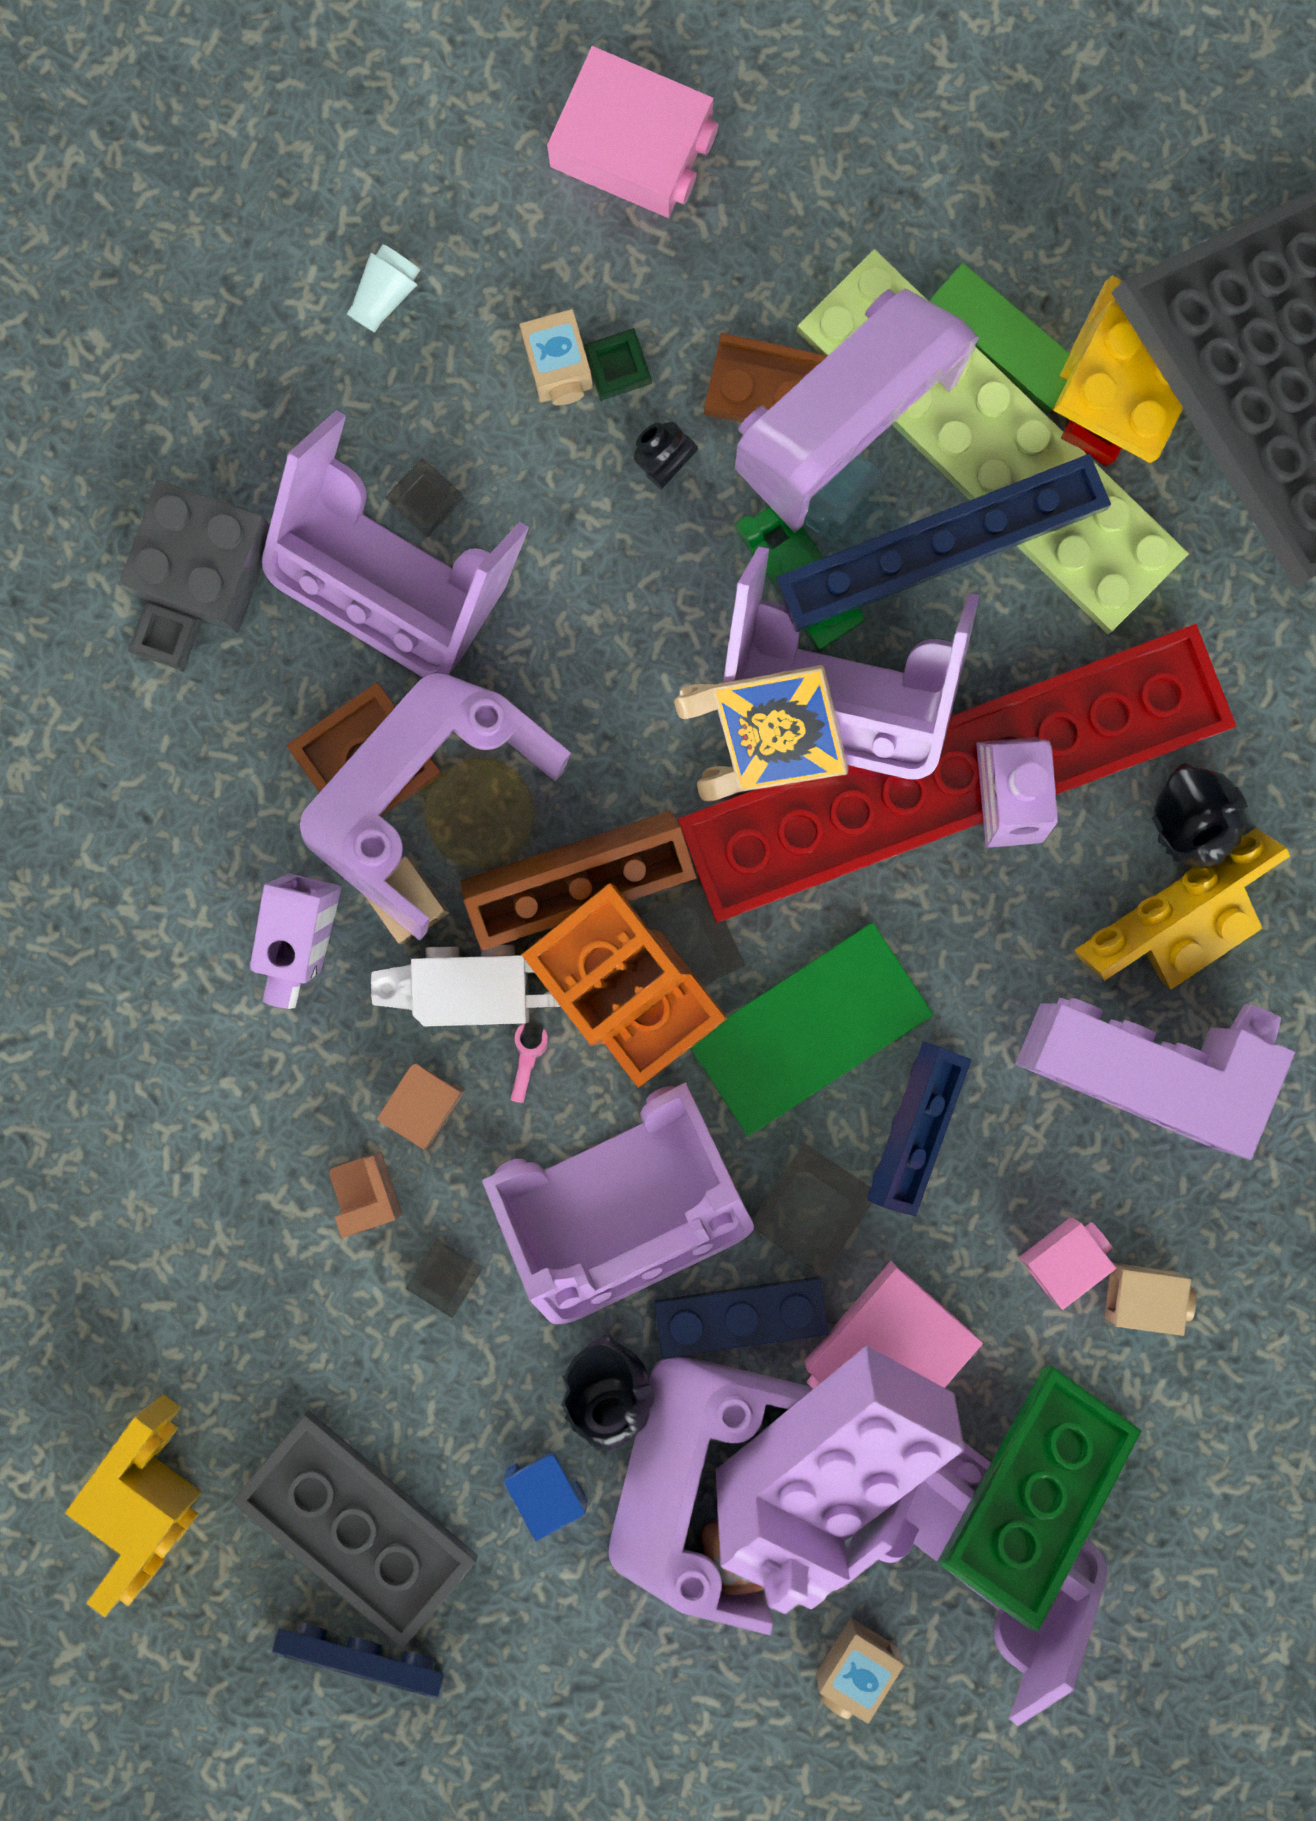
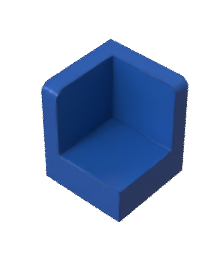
M549 1453L522 1469L519 1468L517 1463L507 1468L503 1482L535 1542L586 1514L588 1499L578 1481L571 1484L554 1453Z

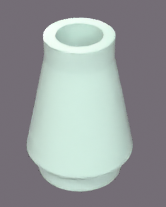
M382 244L376 255L370 253L355 299L347 315L375 333L386 317L417 286L414 279L420 269L390 247Z

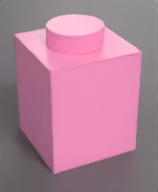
M1072 1217L1018 1257L1050 1300L1062 1310L1117 1269L1106 1255L1113 1248L1102 1232L1092 1222L1084 1227L1081 1222Z

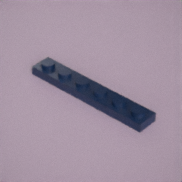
M1089 453L776 576L775 582L795 632H799L1104 512L1111 506V503L1092 456Z

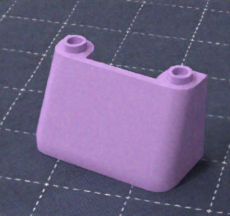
M686 1083L677 1087H663L651 1093L646 1099L647 1104L640 1112L642 1124L559 1164L543 1170L535 1162H526L525 1159H514L502 1164L496 1169L494 1175L482 1180L528 1298L551 1323L555 1325L566 1324L588 1316L739 1243L753 1231L754 1224Z

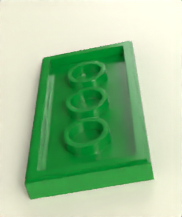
M872 922L727 1016L728 1019L690 1049L749 1137L931 1018L934 1014Z
M1052 1365L1043 1367L937 1563L1028 1629L1039 1631L1142 1430Z

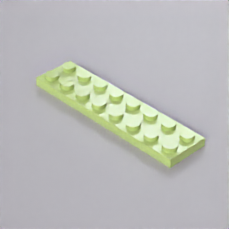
M874 249L797 326L796 332L819 354L828 356L868 320V317L865 315L867 309L886 290L891 289L896 295L901 290L908 289L922 298H926ZM974 347L957 385L948 392L938 381L892 423L969 500L1087 455L1082 449L1062 440L1063 431L976 347ZM1094 462L1111 506L1104 512L1017 545V547L1109 635L1189 553Z

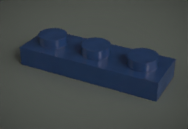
M923 1041L918 1057L912 1065L910 1079L901 1105L893 1118L892 1130L881 1161L874 1171L873 1183L867 1201L883 1208L916 1217L972 1059Z
M819 1276L654 1300L662 1359L829 1335Z
M295 1622L292 1632L278 1629L271 1651L276 1656L434 1699L439 1698L444 1673L434 1671L436 1659L404 1651L401 1661L379 1656L382 1648L381 1644L352 1636L349 1637L347 1647L327 1642L325 1639L328 1630L301 1622Z

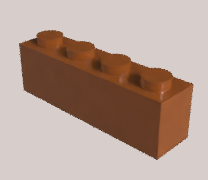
M671 810L463 879L460 883L463 901L481 951L559 925L609 883L614 884L627 901H631L696 879V875L681 827Z

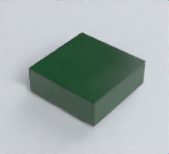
M635 328L583 345L600 401L652 384V378Z

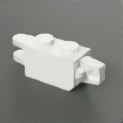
M498 945L481 951V957H459V947L425 948L426 958L411 959V965L373 971L371 974L372 1005L412 1010V1015L423 1026L529 1023V1008L561 1007L550 992H546L544 995H529L528 973L535 972L522 956H515V945Z

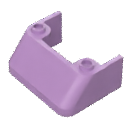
M891 289L886 290L867 309L865 315L868 317V320L773 407L767 410L762 405L742 422L738 431L743 437L737 446L735 470L794 533L797 532L804 524L809 502L813 495L938 381L948 392L957 385L979 339V336L963 319L908 289H903L896 295Z
M336 410L288 453L262 555L263 571L268 580L277 589L424 678L435 673L449 675L464 656L505 590L529 527L519 521L491 553L482 549H468L458 557L453 568L437 560L362 514L367 499L364 483L355 471L335 459L346 415Z
M758 547L737 585L723 683L824 665L847 764L906 779H920L931 774L938 765L980 595L968 593L955 633L954 642L928 639L918 643L908 656L905 672H899L798 649L800 631L795 632L786 607L779 603L761 600L769 549Z
M442 673L425 676L410 690L306 807L300 820L301 836L308 849L419 941L427 933L430 918L385 882L401 861L402 841L397 831L379 815L452 732L456 733L469 745L483 750L497 748L507 741L555 782L563 774L571 755L570 751L502 695Z
M690 1356L661 1359L655 1364L649 1377L650 1386L654 1392V1403L650 1408L646 1426L635 1435L609 1542L611 1564L619 1574L681 1613L770 1635L773 1621L766 1596L757 1593L722 1594L721 1576L715 1563L707 1556L684 1550L683 1547L710 1438L728 1443L746 1441L760 1428L766 1404L790 1409L813 1389L810 1386Z
M963 1441L964 1451L853 1535L846 1550L849 1582L878 1559L888 1563L901 1560L910 1552L913 1544L937 1562L991 1462ZM1088 1538L1083 1544L1039 1631L1028 1629L971 1588L999 1610L993 1628L995 1643L1003 1657L1023 1673L1009 1720L1017 1726L1075 1689L1107 1579L1105 1559L1097 1546Z

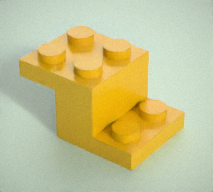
M1112 275L1105 281L1059 375L1066 379L1067 382L1053 411L1139 458L1152 463L1159 458L1183 407L1111 292L1122 282V280Z
M164 1394L133 1418L65 1512L67 1516L121 1555L86 1603L103 1617H106L119 1601L129 1607L140 1591L148 1585L166 1560L164 1557L174 1544L179 1542L199 1515L191 1506L199 1497L201 1491L154 1457V1455L158 1456L178 1430V1427L171 1420L181 1406Z

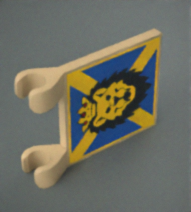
M824 665L720 684L688 685L680 690V695L674 700L677 714L682 719L694 718L717 709L719 712L733 767L716 766L703 771L702 778L697 782V788L701 799L704 801L721 799L741 791L848 774V764Z

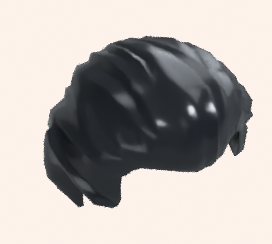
M1186 763L1179 765L1170 775L1165 787L1158 796L1154 807V816L1152 817L1159 832L1158 843L1166 847V854L1173 856V861L1182 862L1184 866H1197L1201 869L1224 862L1226 857L1233 853L1234 848L1239 846L1242 833L1246 830L1247 817L1244 809L1248 805L1241 790L1235 787L1233 782L1222 773L1194 768Z
M604 1335L578 1353L568 1366L566 1373L562 1376L566 1392L560 1406L563 1407V1411L567 1414L565 1419L570 1423V1427L583 1439H586L590 1446H594L597 1450L603 1449L606 1451L624 1445L625 1442L629 1441L646 1426L650 1408L654 1403V1392L650 1386L646 1368L639 1357L617 1343L610 1335Z

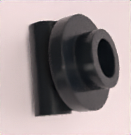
M658 422L647 427L637 438L634 460L647 473V478L662 490L699 448L691 438L682 432L676 423L667 422L661 424Z

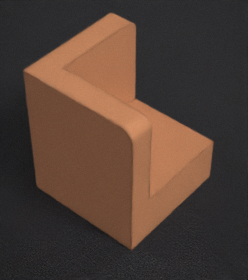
M413 1064L409 1067L376 1120L425 1150L431 1146L466 1090L457 1084L450 1085L419 1064Z
M381 1151L334 1167L329 1171L342 1211L334 1217L341 1238L394 1221L402 1215Z

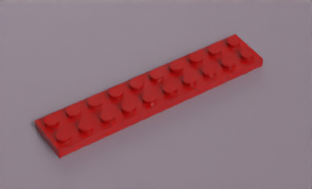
M1193 624L952 715L938 765L926 777L906 779L848 765L849 771L846 775L755 789L678 818L677 822L681 827L686 846L717 924L982 824L983 812L977 742L1031 737L1049 740L1052 750L1055 794L1058 795L1231 730L1237 726L1198 626Z

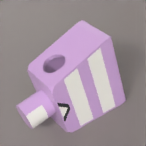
M1031 737L977 742L986 848L1043 843L1057 824V805L1050 741Z
M291 873L264 884L250 963L251 971L268 975L263 996L264 1003L280 1008H296L301 983H307L321 973L342 889L341 885ZM287 942L293 947L295 954L289 950Z

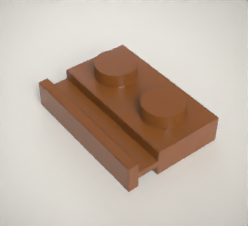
M721 333L704 406V415L742 423L754 410L762 405L769 410L819 365L827 355Z

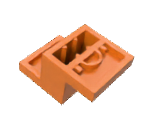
M611 883L521 955L591 1046L605 1044L638 1088L643 1087L728 1019L662 932L649 929L617 887Z

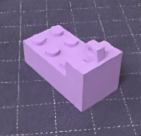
M1059 998L1057 1004L1040 1003L1015 1065L1218 1151L1252 1160L1295 1055L1294 1051L1275 1044L1281 1022L1280 1016L1261 1007L1244 1004L1230 1029L1210 1027L1200 1051L1181 1043H1176V1045L1162 1041L1161 1045L1153 1043L1156 1032L1130 1021L1124 1020L1121 1023L1111 1019L1108 1024L1100 1020L1103 1010L1075 998H1070V1001Z
M866 1345L716 1469L721 1567L764 1587L768 1606L783 1614L789 1613V1610L797 1604L813 1609L829 1593L844 1586L850 1581L845 1541L964 1451L954 1393Z

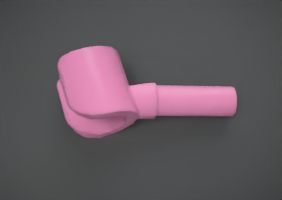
M525 1024L517 1028L514 1039L520 1055L510 1100L524 1103L531 1070L534 1068L536 1057L541 1056L548 1046V1035L546 1030L543 1029L541 1044L534 1049L525 1048L521 1044Z

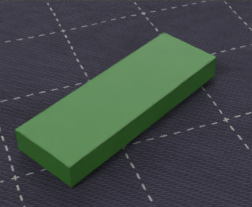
M962 263L929 301L963 319L979 336L975 347L1025 395L1049 414L1053 410L1067 382L1066 379L1059 375L1070 353L972 269Z

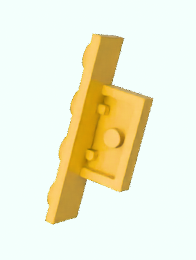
M1255 828L1249 833L1242 835L1241 843L1238 847L1234 848L1233 853L1228 855L1224 862L1209 868L1204 867L1201 869L1197 866L1191 868L1182 878L1155 896L1143 900L1136 909L1109 927L1097 931L1091 939L1077 947L1074 951L1079 959L1104 981L1144 954H1147L1161 982L1172 990L1262 929L1244 887L1289 858V851L1287 847Z

